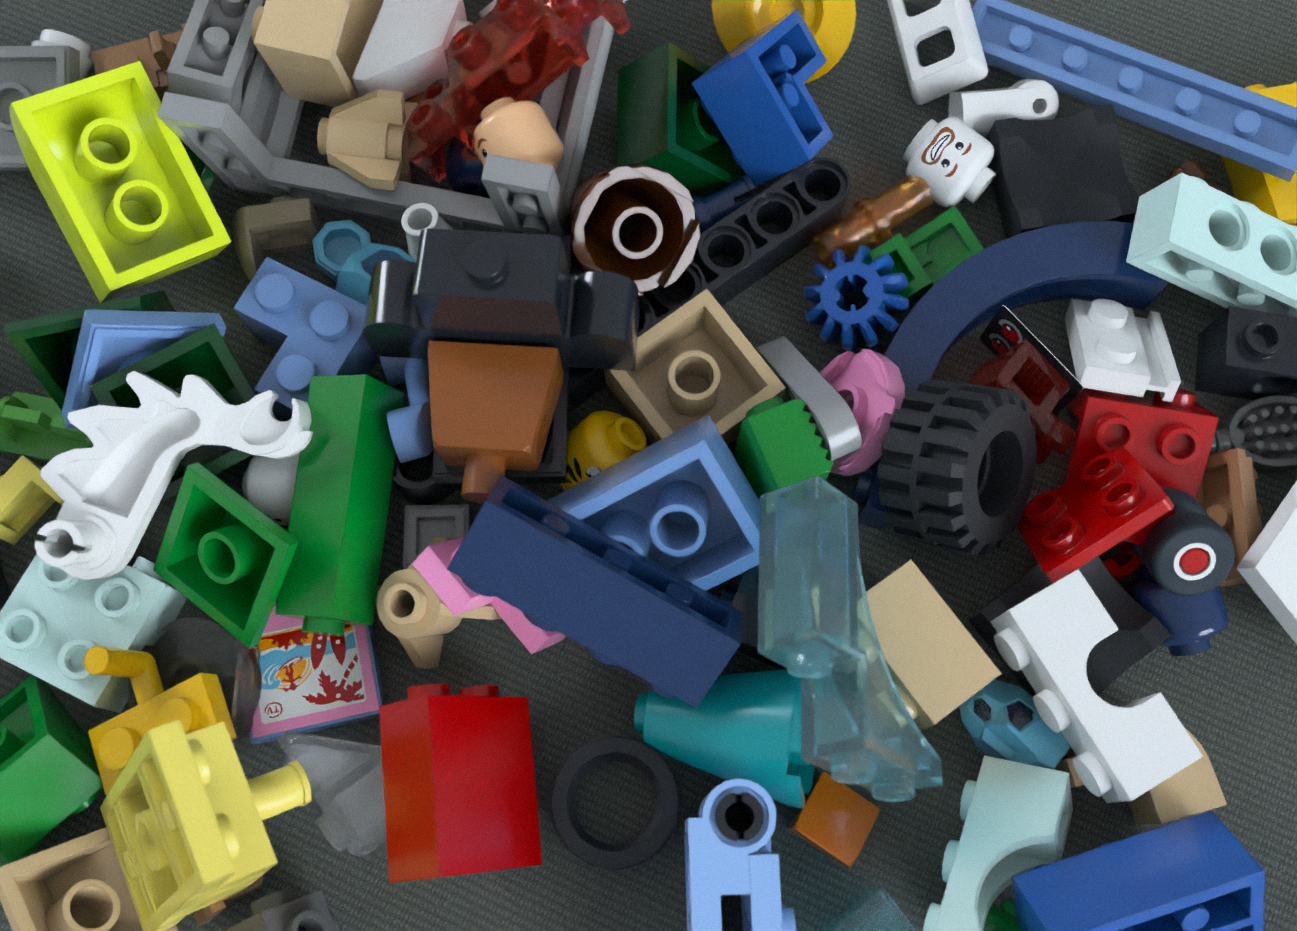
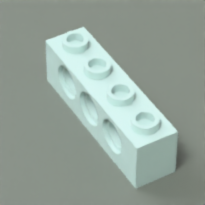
M1184 173L1178 174L1139 196L1126 259L1127 263L1225 308L1231 306L1297 317V226L1289 225L1260 211L1252 203L1240 201L1209 186L1204 180L1188 176Z

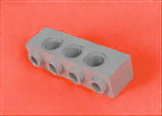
M195 0L167 69L168 92L227 103L239 116L258 50L252 40V19L257 7L260 5L264 6L266 0Z

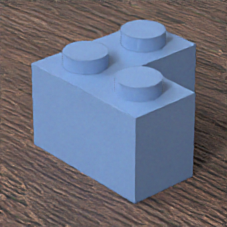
M266 257L233 308L254 337L279 349L254 388V391L257 394L268 390L277 392L279 398L273 403L272 411L275 415L287 421L292 419L293 406L291 402L293 398L308 402L311 376L368 375L379 357L375 355L363 334L366 305L269 257Z

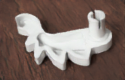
M136 371L128 373L126 381L139 397L141 406L139 408L97 405L69 412L67 418L70 423L84 432L94 446L92 448L72 449L56 455L41 469L40 477L64 502L57 519L46 523L37 533L43 536H51L49 541H35L38 557L52 567H59L71 577L83 580L111 577L123 570L133 557L181 459L188 451L201 445L228 446L252 455L274 459L294 456L305 449L312 438L313 432L309 431L312 418L308 403L293 398L291 402L293 406L292 419L281 422L273 415V403L278 400L279 395L272 390L255 395L249 402L235 406L229 404L206 379L193 374L186 375L183 379L180 395L163 383Z

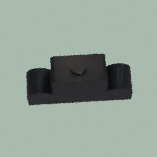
M427 228L422 229L420 232L416 263L403 260H386L376 263L372 267L363 334L375 355L382 357L428 359L429 341L558 348L562 367L635 371L640 313L638 287L627 276L613 272L589 271L578 276L570 275L563 240L555 235Z

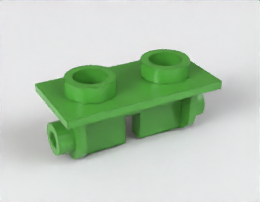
M14 391L13 397L4 396L0 400V452L19 456L23 455L50 462L56 455L72 449L92 448L94 444L81 430L67 429L61 415L62 410L53 398Z

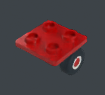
M1125 447L1119 448L1113 453H1105L1093 458L1082 468L1078 476L1055 491H1045L1032 498L1024 508L1020 521L1017 524L1020 533L1040 567L1052 583L1079 569L1121 541L1127 542L1136 556L1145 563L1147 570L1159 586L1179 596H1197L1213 590L1229 575L1235 559V549L1230 536L1215 520L1208 516L1205 509L1196 499L1178 489H1162Z

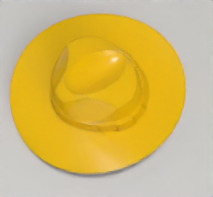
M712 0L713 21L718 36L728 53L747 38L798 9L827 60L804 84L820 78L840 61L852 40L855 29V0Z

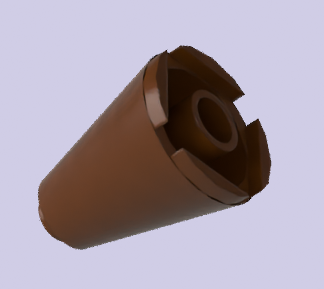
M644 164L624 165L584 178L577 185L571 202V243L575 257L584 272L606 271L627 276L636 283L638 296L660 286L665 288L677 281L692 262L700 239L699 222L696 221L695 209L692 203L694 201L688 189L668 172Z

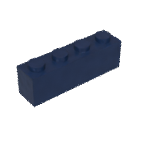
M502 475L497 480L447 567V570L460 576L463 583L472 591L483 596H495L521 610L524 616L535 626L546 631H558L582 644L586 651L596 660L607 665H619L643 678L646 684L657 694L668 699L678 698L695 708L699 706L741 644L742 611Z

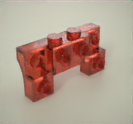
M497 0L493 10L474 26L467 25L460 29L450 41L448 48L444 50L449 77L436 80L426 89L421 100L418 102V106L406 122L410 160L435 181H441L447 176L444 143L452 136H455L472 152L476 151L474 147V130L479 124L477 116L480 117L485 107L505 97H511L515 102L530 101L575 64L579 67L589 60V56L581 31L602 15L620 35L629 30L631 25L623 0Z

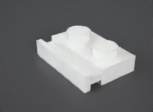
M1071 298L1064 320L1076 378L1083 387L1143 397L1146 390L1158 391L1161 394L1162 401L1172 402L1181 379L1160 312L1150 311L1146 319L1135 317L1132 308L1125 307L1113 300L1096 299L1091 302Z

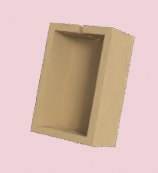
M266 0L264 6L260 5L255 10L251 27L252 40L288 97L331 107L340 106L359 97L352 77L384 0Z

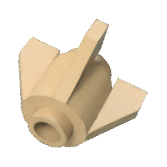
M377 89L340 106H334L329 118L322 117L319 122L317 133L318 151L321 155H327L328 164L331 168L342 170L369 188L395 191L398 181L412 183L411 170L408 165L412 148V131H414L419 115L418 103L405 102L404 92Z
M436 536L429 545L456 538ZM412 564L407 569L394 572L385 579L382 585H378L376 589L375 603L379 619L389 632L397 636L415 667L432 669L439 667L444 637L442 634L449 633L456 628L462 618L502 619L494 610V606L490 604L454 616Z

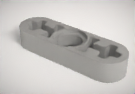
M785 336L755 347L759 355L786 387L782 398L784 403L797 398L806 402L803 411L812 414L808 423L816 425L817 428L814 435L823 438L819 447L828 450L825 457L826 460L833 461L861 448L860 430L846 401Z

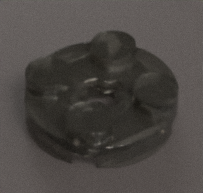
M187 617L172 621L161 630L168 632L160 636L154 646L145 645L141 651L148 652L154 657L164 691L197 675L199 669L202 673L217 674L237 736L236 739L232 740V743L239 742L247 737L253 726V716L259 703L262 686L259 662L261 655L258 644L249 649L212 619ZM129 679L128 701L131 709L138 704L131 680Z

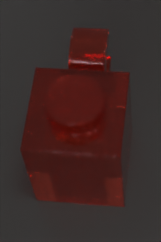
M1027 339L981 365L967 382V384L1013 390L1019 393L1020 399L1026 401L1030 408V418H1033L1036 429L1037 464L1043 463L1053 449L1059 455L1064 454L1074 441L1076 434L1071 426L1051 412L1070 384Z

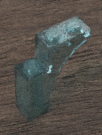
M819 476L760 495L758 653L785 666L789 674L801 678V759L830 772L831 779L836 782L857 784L870 790L872 798L880 801H908L915 798V790L943 786L941 757L923 736L904 705L883 657L875 632L862 573L858 530V503Z

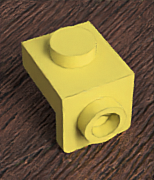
M23 455L4 475L0 476V539L13 545L21 539L55 501L61 505L64 502L40 477L42 467Z

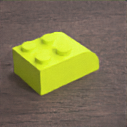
M140 61L12 102L9 109L13 130L25 161L100 303L215 257L232 242L182 142L158 117L161 101Z

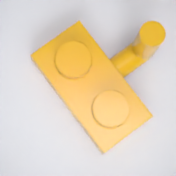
M94 646L86 653L84 666L90 674L130 678L138 704L88 730L106 796L149 729L180 719L185 734L224 721L231 740L237 738L217 674L199 673L164 691L155 659L148 652Z

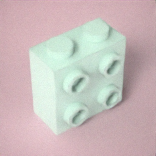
M47 536L45 541H49L51 536ZM36 554L0 611V658L94 707L121 713L133 692L130 678L90 674L84 666L86 653L94 646L144 651L154 657L188 598L178 590L170 587L167 581L153 571L155 563L141 556H138L132 567L126 565L123 570L111 577L83 580L71 577L59 567H52L44 563Z

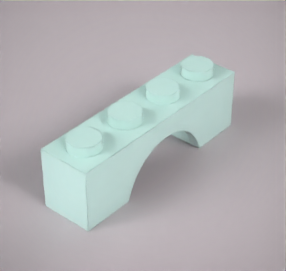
M984 756L977 781L967 780L964 786L960 804V817L962 821H965L960 841L951 839L947 844L942 865L943 882L947 883L941 905L937 903L930 905L926 914L923 931H984L985 919L991 905L999 894L1013 883L1012 876L1030 871L1039 865L1051 864L1061 860L1073 812L1069 773Z

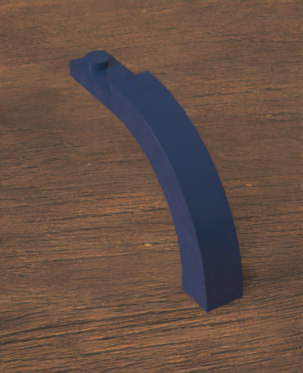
M1083 221L1052 225L1020 233L987 247L947 273L917 302L900 325L884 355L899 367L905 384V396L910 390L916 391L920 383L931 380L936 367L943 357L974 329L991 320L1002 305L1011 311L1039 302L1061 299H1109L1124 306L1144 311L1166 287L1167 281L1126 262L1134 223ZM881 458L866 471L858 473L851 496L852 500L861 502L856 522L876 529H881L886 522L884 517L885 505L880 504L878 493L880 488L878 466Z

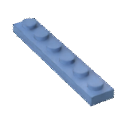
M977 0L974 4L972 12L987 65L1023 79L1044 80L1051 84L1057 92L1095 107L1112 105L1116 115L1290 182L1296 172V107L1005 0Z

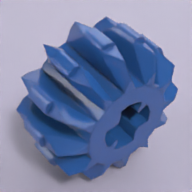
M860 245L855 252L853 262H850L842 249H835L833 260L837 267L829 271L824 265H814L813 272L823 283L822 285H811L804 288V297L813 303H817L805 314L806 319L811 325L823 324L819 337L826 344L836 341L841 336L842 348L846 352H854L858 346L860 335H863L865 342L872 350L878 349L880 347V339L876 331L883 327L890 334L896 335L900 327L895 319L890 316V313H904L910 310L911 304L909 300L901 295H896L908 286V280L904 273L890 274L894 261L886 253L877 257L872 262V254L868 246ZM862 288H864L863 292L869 300L865 306L858 310L854 304L850 306L845 298L852 290H856L861 295Z

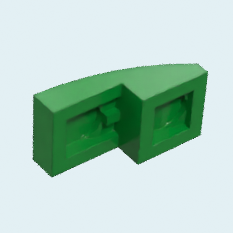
M954 206L906 238H903L901 233L897 234L871 251L872 262L885 253L892 257L894 265L890 274L904 273L908 280V286L896 295L907 298L910 304H913L920 300L947 273L966 259L984 250V248L957 207Z

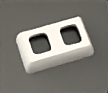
M887 0L910 92L916 104H925L980 81L987 76L988 66L969 0H941L936 7L914 17L907 15L904 0ZM950 30L955 45L954 53L946 59L927 67H922L917 53L918 43L941 31Z

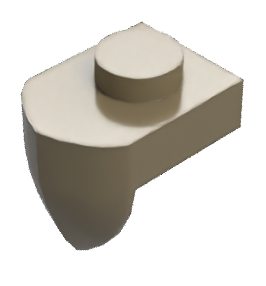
M282 196L271 199L267 204L245 206L237 210L232 218L233 246L250 281L253 279L266 259V255L314 248L313 239L323 228V224L309 198L298 199Z

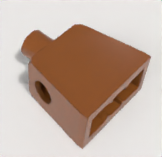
M429 341L428 367L434 449L443 464L464 467L461 497L470 502L484 504L500 475L505 477L506 470L534 471L539 467L564 378L558 348Z

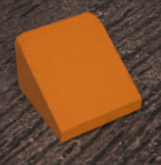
M822 771L810 794L805 799L806 805L804 809L799 808L787 829L844 868H851L881 809L825 771Z

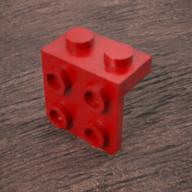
M1083 388L1067 405L1079 418V424L1064 484L1078 476L1082 468L1093 458L1105 453H1113L1117 449L1125 447L1162 489H1178L1188 493L1197 500L1219 417L1194 401L1196 396L1194 392L1178 388L1172 402L1162 401L1161 394L1158 391H1155L1154 394L1145 393L1143 397Z

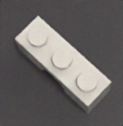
M1079 569L991 621V624L997 631L994 641L999 653L1013 670H1022L1036 692V695L1033 696V703L1038 714L1052 731L1063 734L1077 756L1073 759V766L1080 780L1091 793L1096 796L1102 795L1106 803L1132 801L1203 757L1161 692L1136 699L1124 707H1117L1102 700L1090 686L1086 673V663L1090 651L1098 642L1119 629Z

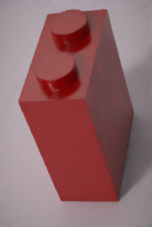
M426 684L408 688V700L379 706L389 883L542 865L528 697H500L499 686L497 685L462 688L458 690L459 696H452L449 684Z

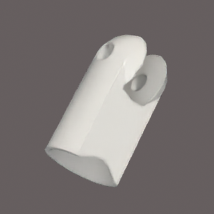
M1025 79L1018 81L1010 88L950 92L948 117L960 119L981 136L987 137L995 120L1010 118L1022 120L1054 119L1058 113L1059 98L1054 87L1046 81Z

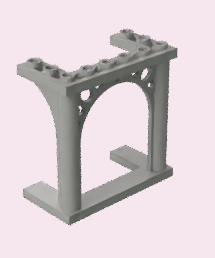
M550 0L555 24L554 46L540 106L545 110L564 146V157L558 166L560 173L557 177L554 166L487 154L481 180L490 198L403 181L397 182L395 191L369 188L340 169L290 160L289 156L305 100L287 96L258 50L239 116L227 103L164 92L158 117L231 190L270 198L282 196L298 199L309 198L312 205L316 207L401 223L404 212L410 206L417 203H428L437 210L439 216L454 230L555 236L571 235V202L581 171L621 0ZM571 7L570 13L567 15L565 8Z

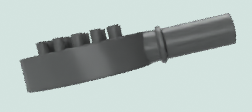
M1269 396L1245 404L1227 417L1220 429H1216L1209 455L1239 448L1245 450L1247 457L1252 458L1253 468L1256 469L1257 473H1279L1296 468L1297 398L1291 396Z

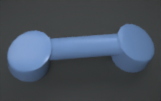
M379 356L389 386L393 387L406 383L409 406L386 413L391 438L399 461L404 463L425 457L434 449L428 362L426 359Z

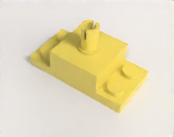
M180 719L147 730L100 806L143 931H165L174 927L186 915L242 892L278 863L262 821L297 806H305L311 802L310 783L305 770L299 762H290L285 767L246 780L224 721L185 734Z

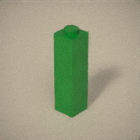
M366 374L311 376L307 403L311 410L312 418L309 431H312L313 434L311 441L299 454L288 533L295 537L299 543L279 591L275 611L277 615L302 619V632L343 636L345 624L372 626L375 596L378 587L396 456L386 413L402 408L404 393Z

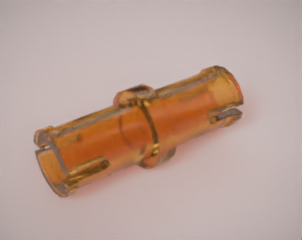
M908 174L906 178L873 199L868 196L863 197L854 203L853 212L825 230L812 235L816 251L822 260L829 264L830 268L836 267L833 260L835 249H842L846 256L849 257L856 252L860 245L866 246L872 241L878 244L891 237L892 228L923 208L933 204L931 190L922 177L916 176L912 179L911 175Z

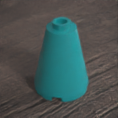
M800 667L719 675L697 708L678 698H665L650 688L649 693L641 692L638 696L634 711V730L636 733H643L644 743L660 754L726 781L731 779L753 781L762 786L773 800L787 806L804 809L806 805L804 794L809 795L812 787L821 723H816V710H811L810 705L811 702L823 703L822 672L819 668Z

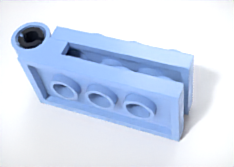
M731 779L719 784L702 800L698 808L697 818H687L683 821L687 931H722L721 895H740L742 931H796L793 907H786L785 904H781L779 854H772L771 837L775 831L777 821L776 808L768 792L753 781ZM730 805L739 809L743 815V825L738 831L729 828L725 820V813Z

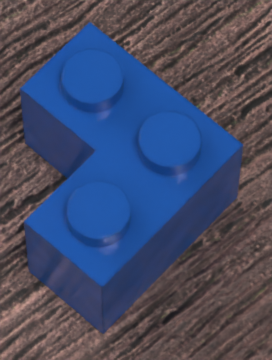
M798 9L741 42L691 83L700 97L704 111L714 120L731 148L736 164L745 171L755 187L811 160L834 136L804 85V82L824 65L827 60Z

